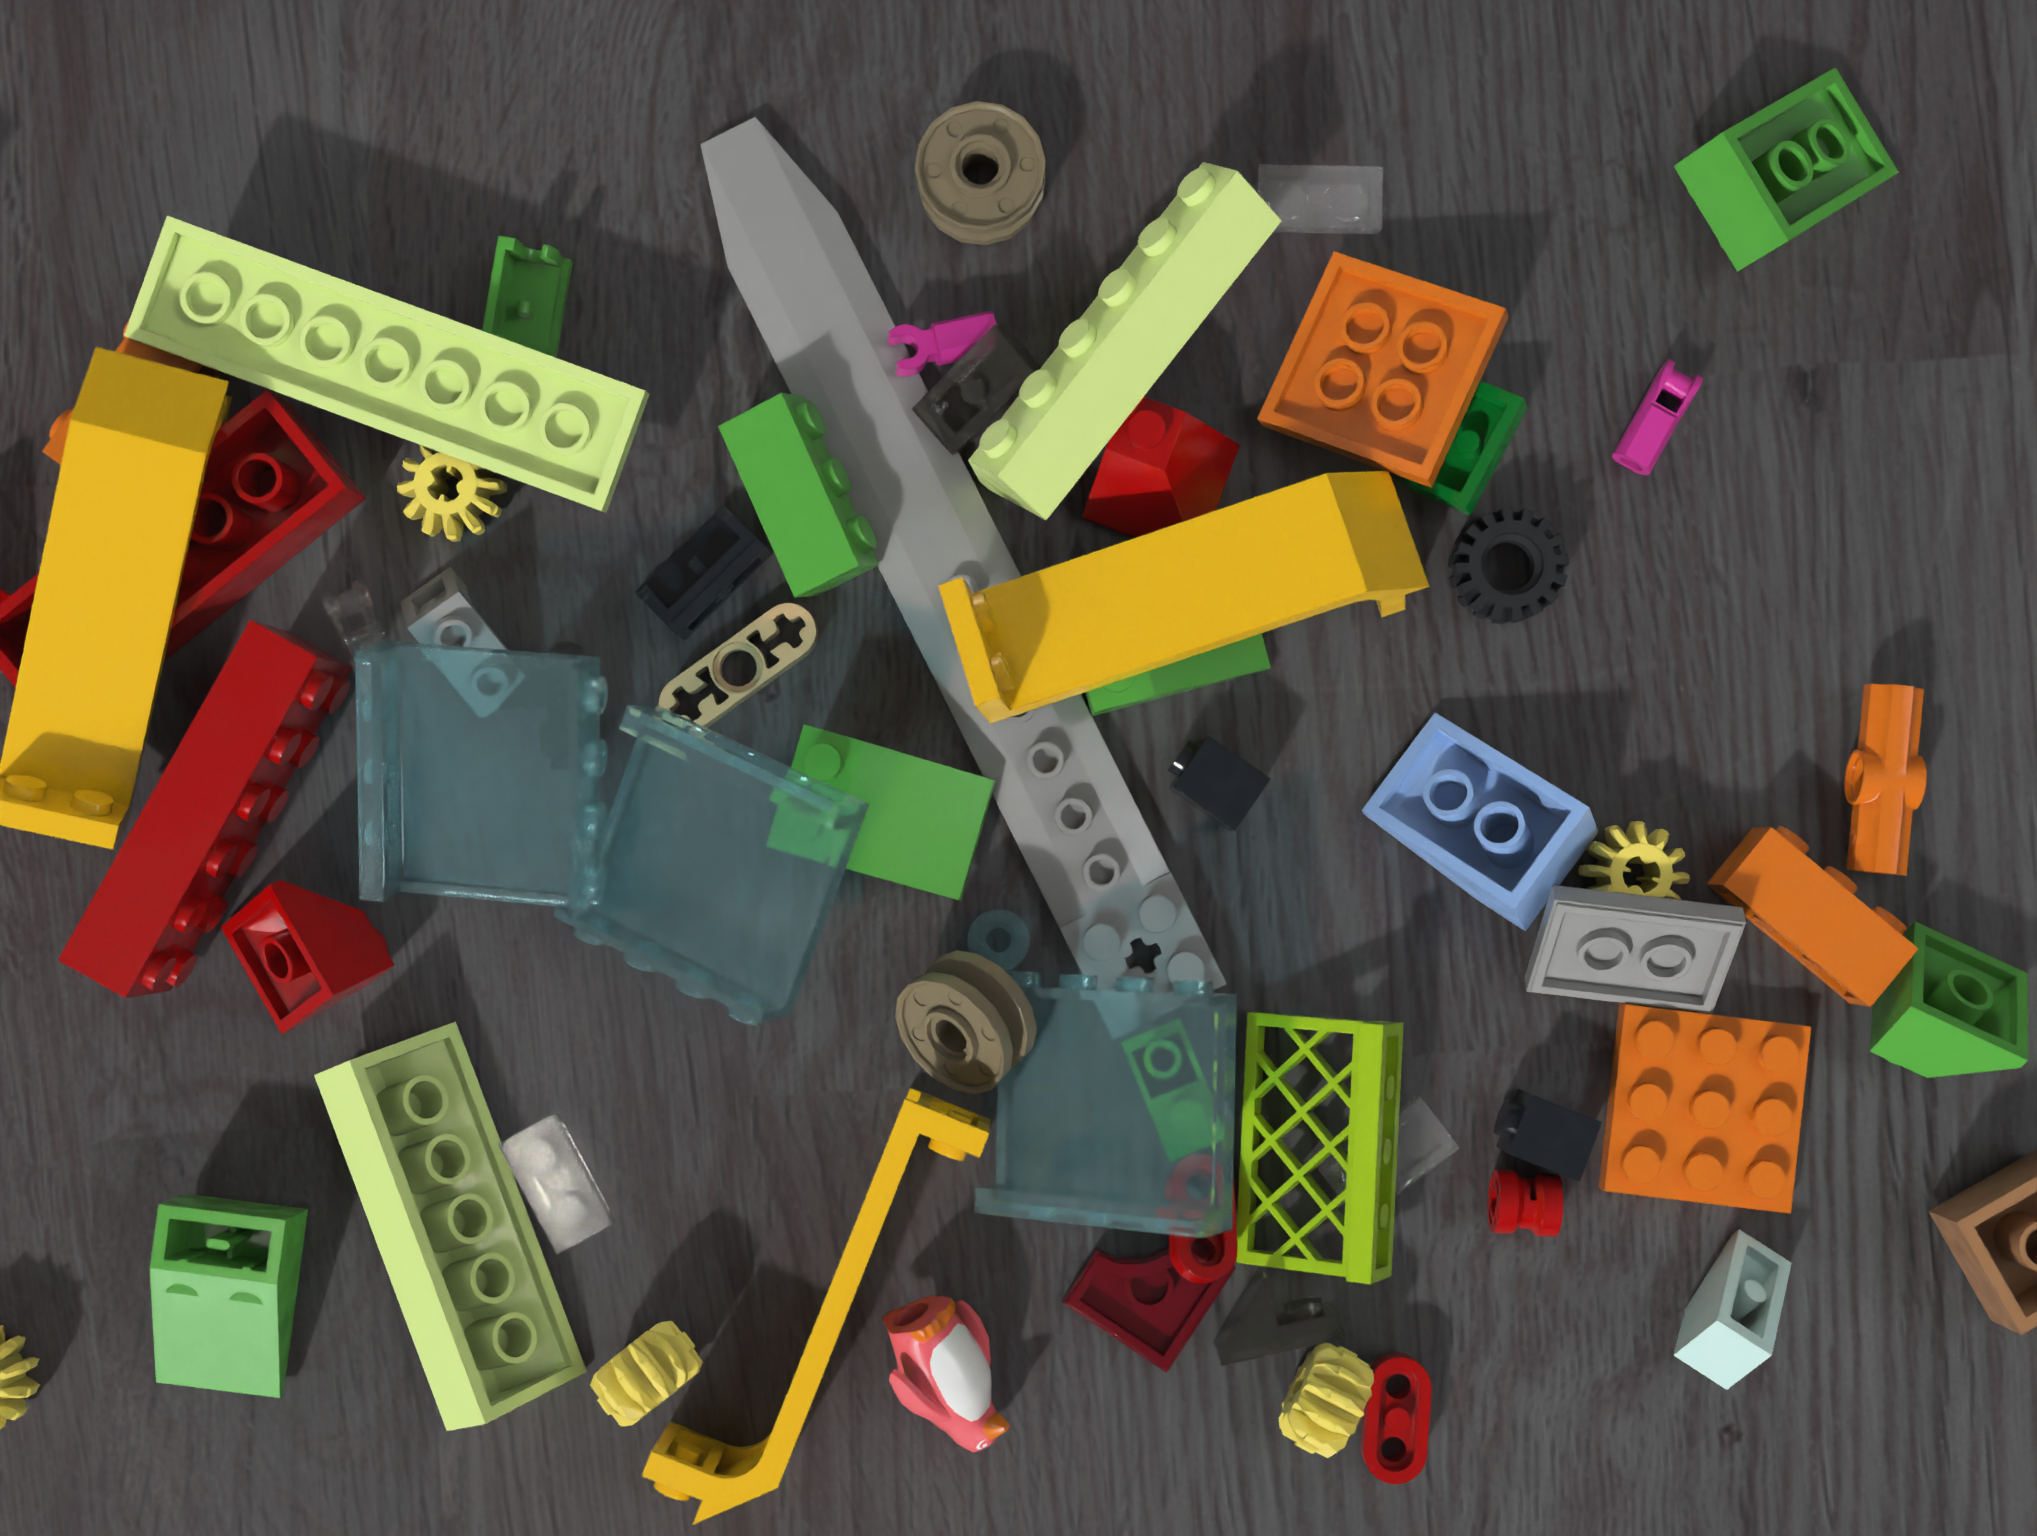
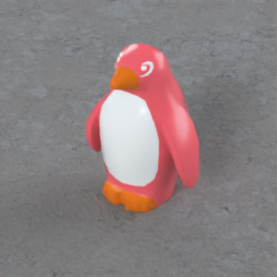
M927 1296L892 1310L883 1316L882 1321L888 1330L898 1365V1370L893 1369L891 1371L889 1382L902 1405L914 1414L928 1419L935 1426L946 1432L956 1444L971 1452L986 1449L996 1441L999 1435L1009 1429L1010 1424L997 1412L992 1401L989 1336L981 1318L969 1304L963 1300L954 1302L950 1297Z

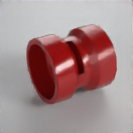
M1494 1169L1489 1182L1487 1200L1490 1231L1492 1233L1512 1234L1518 1228L1530 1229L1536 1236L1556 1238L1559 1234L1563 1217V1187L1560 1176L1558 1174L1537 1173L1533 1178H1520L1514 1171Z

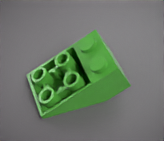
M182 1194L158 1204L150 1262L156 1383L275 1398L283 1397L308 1209L193 1194Z

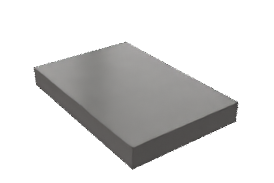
M1552 885L1525 974L1526 992L1712 1014L1746 925L1743 907Z

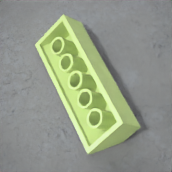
M1203 162L1198 169L1190 172L1182 180L1177 190V196L1158 219L1145 227L1139 236L1136 248L1119 269L1113 271L1104 279L1099 287L1098 296L1080 319L1072 322L1063 331L1059 339V345L1039 370L1026 378L1019 390V396L1002 418L985 430L980 439L979 447L968 461L980 483L988 490L1047 520L1274 232L1282 220L1237 170Z
M456 1021L315 1074L314 1077L446 1430L450 1431L487 1424L586 1373V1367Z

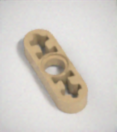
M783 603L771 608L666 684L659 697V711L663 720L670 727L684 733L701 732L814 650L819 632L813 616L802 606L793 603ZM786 617L792 623L802 619L806 625L799 632L803 642L796 648L784 642L770 652L779 659V662L769 668L763 652L749 640L760 633L762 641L767 644L780 633L776 623L781 618ZM735 651H746L756 661V674L753 680L744 686L728 684L722 674L723 661L729 654ZM709 669L714 684L728 694L729 698L719 704L717 696L712 693L698 704L699 711L702 714L698 719L693 720L687 715L677 718L674 710L680 705L679 699L676 696L677 693L684 689L694 695L706 688L708 684L701 680L699 676Z

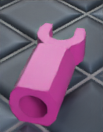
M992 311L934 322L929 325L927 330H921L914 325H898L889 331L887 337L889 346L906 343L911 345L916 352V355L912 358L897 361L895 371L896 375L900 377L915 376L929 362L936 361L937 365L941 366L997 354L1000 352L1001 347L1000 336Z

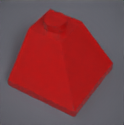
M1143 397L1108 441L1081 519L1136 538L1216 511L1240 444L1185 411Z
M283 880L269 884L220 927L281 1034L296 1028L358 992L395 966L388 955V948L384 937L376 928L372 927L364 911Z

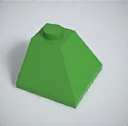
M1914 921L1908 928L1905 938L1919 949L1872 1007L1870 1052L1926 1078L2021 1068L2028 1061V973Z

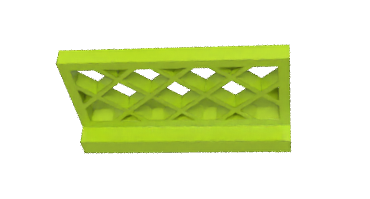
M1247 1012L1237 1210L1238 1252L1235 1263L1346 1277L1348 1282L1370 1285L1392 1276L1403 1022L1362 1021ZM1265 1026L1284 1028L1300 1048L1279 1068L1275 1066L1264 1052ZM1300 1029L1318 1032L1308 1040ZM1333 1032L1353 1034L1352 1061L1336 1074L1316 1047ZM1306 1057H1308L1328 1082L1307 1103L1285 1078ZM1264 1070L1269 1077L1262 1083ZM1350 1076L1351 1091L1344 1083ZM1275 1085L1297 1111L1276 1131L1261 1114L1262 1097ZM1334 1091L1350 1109L1349 1125L1335 1138L1313 1112ZM1302 1120L1308 1124L1325 1145L1304 1166L1282 1140ZM1261 1133L1266 1140L1259 1146ZM1346 1140H1348V1154L1341 1147ZM1271 1148L1274 1149L1294 1174L1273 1194L1258 1177V1161ZM1331 1154L1347 1173L1346 1189L1332 1201L1310 1175ZM1299 1183L1302 1184L1322 1209L1301 1229L1279 1203ZM1258 1196L1263 1203L1256 1208V1201ZM1344 1203L1345 1216H1343L1338 1210V1208L1342 1206ZM1268 1211H1270L1290 1237L1276 1252L1254 1249L1255 1223ZM1327 1218L1331 1220L1343 1235L1342 1261L1323 1258L1307 1238ZM1297 1246L1305 1256L1288 1253Z

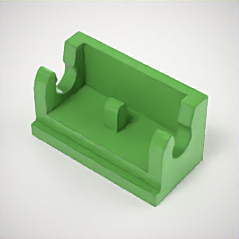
M498 236L482 331L557 358L573 265L572 260L564 258L559 250L549 245L543 244L542 250H535L523 246V243L516 238Z

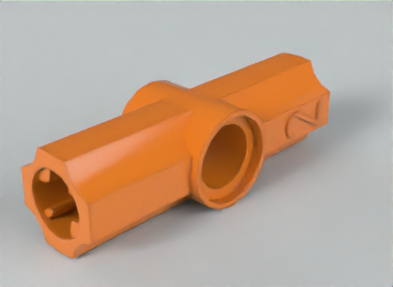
M1866 684L1863 687L1858 749H1855L1849 757L1844 781L1845 797L1848 803L1852 805L1846 870L1907 876L1912 813L1922 803L1927 782L1926 764L1923 757L1918 755L1924 689L1895 684Z

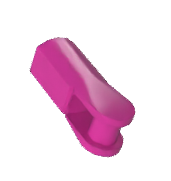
M1669 358L1657 372L1639 408L1612 454V458L1617 463L1637 474L1650 475L1703 381V377L1698 374L1690 378L1674 369L1675 361ZM1661 391L1678 400L1672 411L1655 402Z

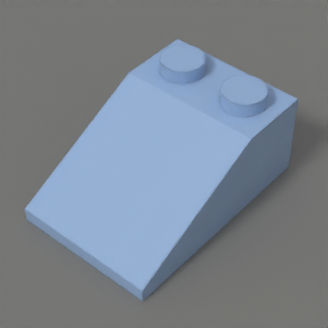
M1437 713L1432 715L1361 810L1365 816L1472 897L1524 931L1528 929L1547 903L1552 885L1559 886L1599 832L1590 807Z

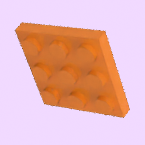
M1334 251L1257 419L1263 427L1432 488L1508 321L1507 310L1504 307Z
M1619 1003L1598 1188L1607 1192L1791 1214L1811 1026Z

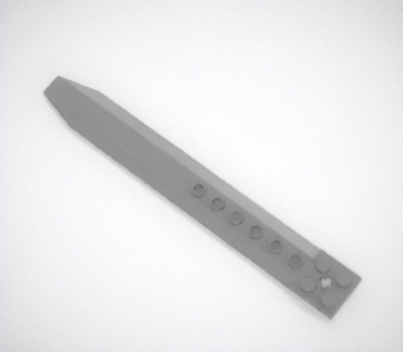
M756 117L701 143L728 269L791 394L804 396L805 400L811 401L820 412L826 426V434L822 435V438L831 458H837L849 476L852 489L847 494L857 515L861 514L865 517L875 534L877 547L873 549V552L879 563L878 568L983 777L996 781L992 795L1115 1040L1226 985L1227 983L1081 694L991 724L975 707L938 585L963 577L972 591L977 592L1019 578L1021 575L920 374L918 373L910 377L896 375L895 367L897 361L909 359L911 356L904 343L894 346L888 345V333L895 325L839 213ZM1141 938L1146 945L1156 943L1160 949V954L1153 958L1156 968L1148 973H1145L1140 966L1129 968L1126 964L1125 958L1133 953L1130 943L1134 939Z

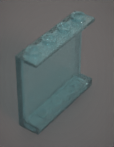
M383 640L355 651L360 900L385 902L399 892L557 906L568 908V920H579L599 904V901L604 896L607 883L606 867L603 863H599V840L602 839L607 825V808L604 802L599 801V778L605 772L608 756L606 742L604 739H600V715L605 710L608 698L606 678L600 676V657Z
M628 705L619 729L637 737L578 904L555 908L553 917L573 926V935L578 939L597 946L610 945L625 953L623 960L630 966L647 972L660 971L676 979L674 986L679 991L696 998L708 999L711 997L728 1006L726 1013L739 1022L761 1026L765 1021L790 1016L869 804L661 706Z
M1006 971L1018 983L1031 1004L1037 1031L1034 1047L998 1083L996 1184L975 1188V1213L1199 1238L1232 1230L1237 994L1213 993V981L1174 980V991L1154 990L1155 978L1116 977V988L1098 987V975L1060 974L1059 985L1042 984V972Z

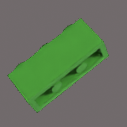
M780 393L718 426L794 598L818 596L879 565L873 549L877 547L875 534L865 517L861 514L857 515L847 494L852 489L849 476L841 462L835 457L831 458L822 438V435L826 434L824 420L811 401H806L804 396Z

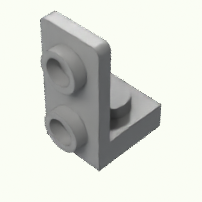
M451 566L400 602L407 629L480 716H489L531 685L529 674L473 607L465 583Z

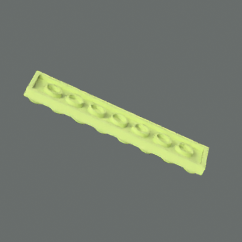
M170 216L166 217L124 336L604 513H607L650 395L643 389Z

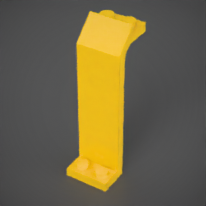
M100 347L95 348L70 419L0 763L1 826L112 850L125 830L130 819L205 470L215 436L228 418L232 400L231 396L226 395L229 381Z
M1389 471L1325 473L977 592L972 591L963 577L938 585L975 707L990 724L1351 603L1376 600L1381 617H1385L1405 610L1406 594L1430 587Z
M910 1087L772 1432L755 1445L736 1447L670 1421L650 1453L642 1476L655 1481L653 1486L658 1492L681 1501H687L691 1496L702 1500L693 1525L778 1488L919 1133L930 1137L928 1148L946 1157L964 1161L966 1153L977 1157L981 1156L990 1133L991 1119Z

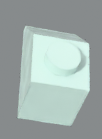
M1738 1229L1730 1237L1685 1308L1673 1355L1726 1390L1771 1357L1792 1263Z

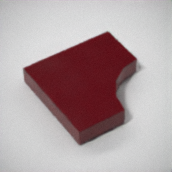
M1193 1242L1191 1251L1194 1258L1200 1262H1206L1208 1259L1206 1248L1201 1243ZM1169 1244L1148 1255L1119 1257L1096 1247L1062 1298V1303L1167 1373L1236 1267L1233 1265L1228 1273L1213 1282L1197 1284L1186 1280L1176 1271L1171 1262Z

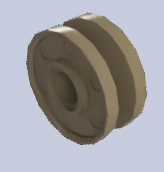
M979 101L952 107L930 124L918 144L915 174L923 209L940 231L959 242L989 245L1011 239L1031 223L1043 202L1046 160L1038 134L1020 114L1002 104ZM977 164H988L997 172L996 177L992 181L982 185L970 182L964 175L969 168Z
M956 950L939 956L925 973L912 980L897 998L895 1018L901 1039L910 1054L932 1078L953 1090L970 1094L992 1090L1010 1069L1014 1068L1034 1047L1037 1026L1031 1004L1013 978L999 965L979 954Z

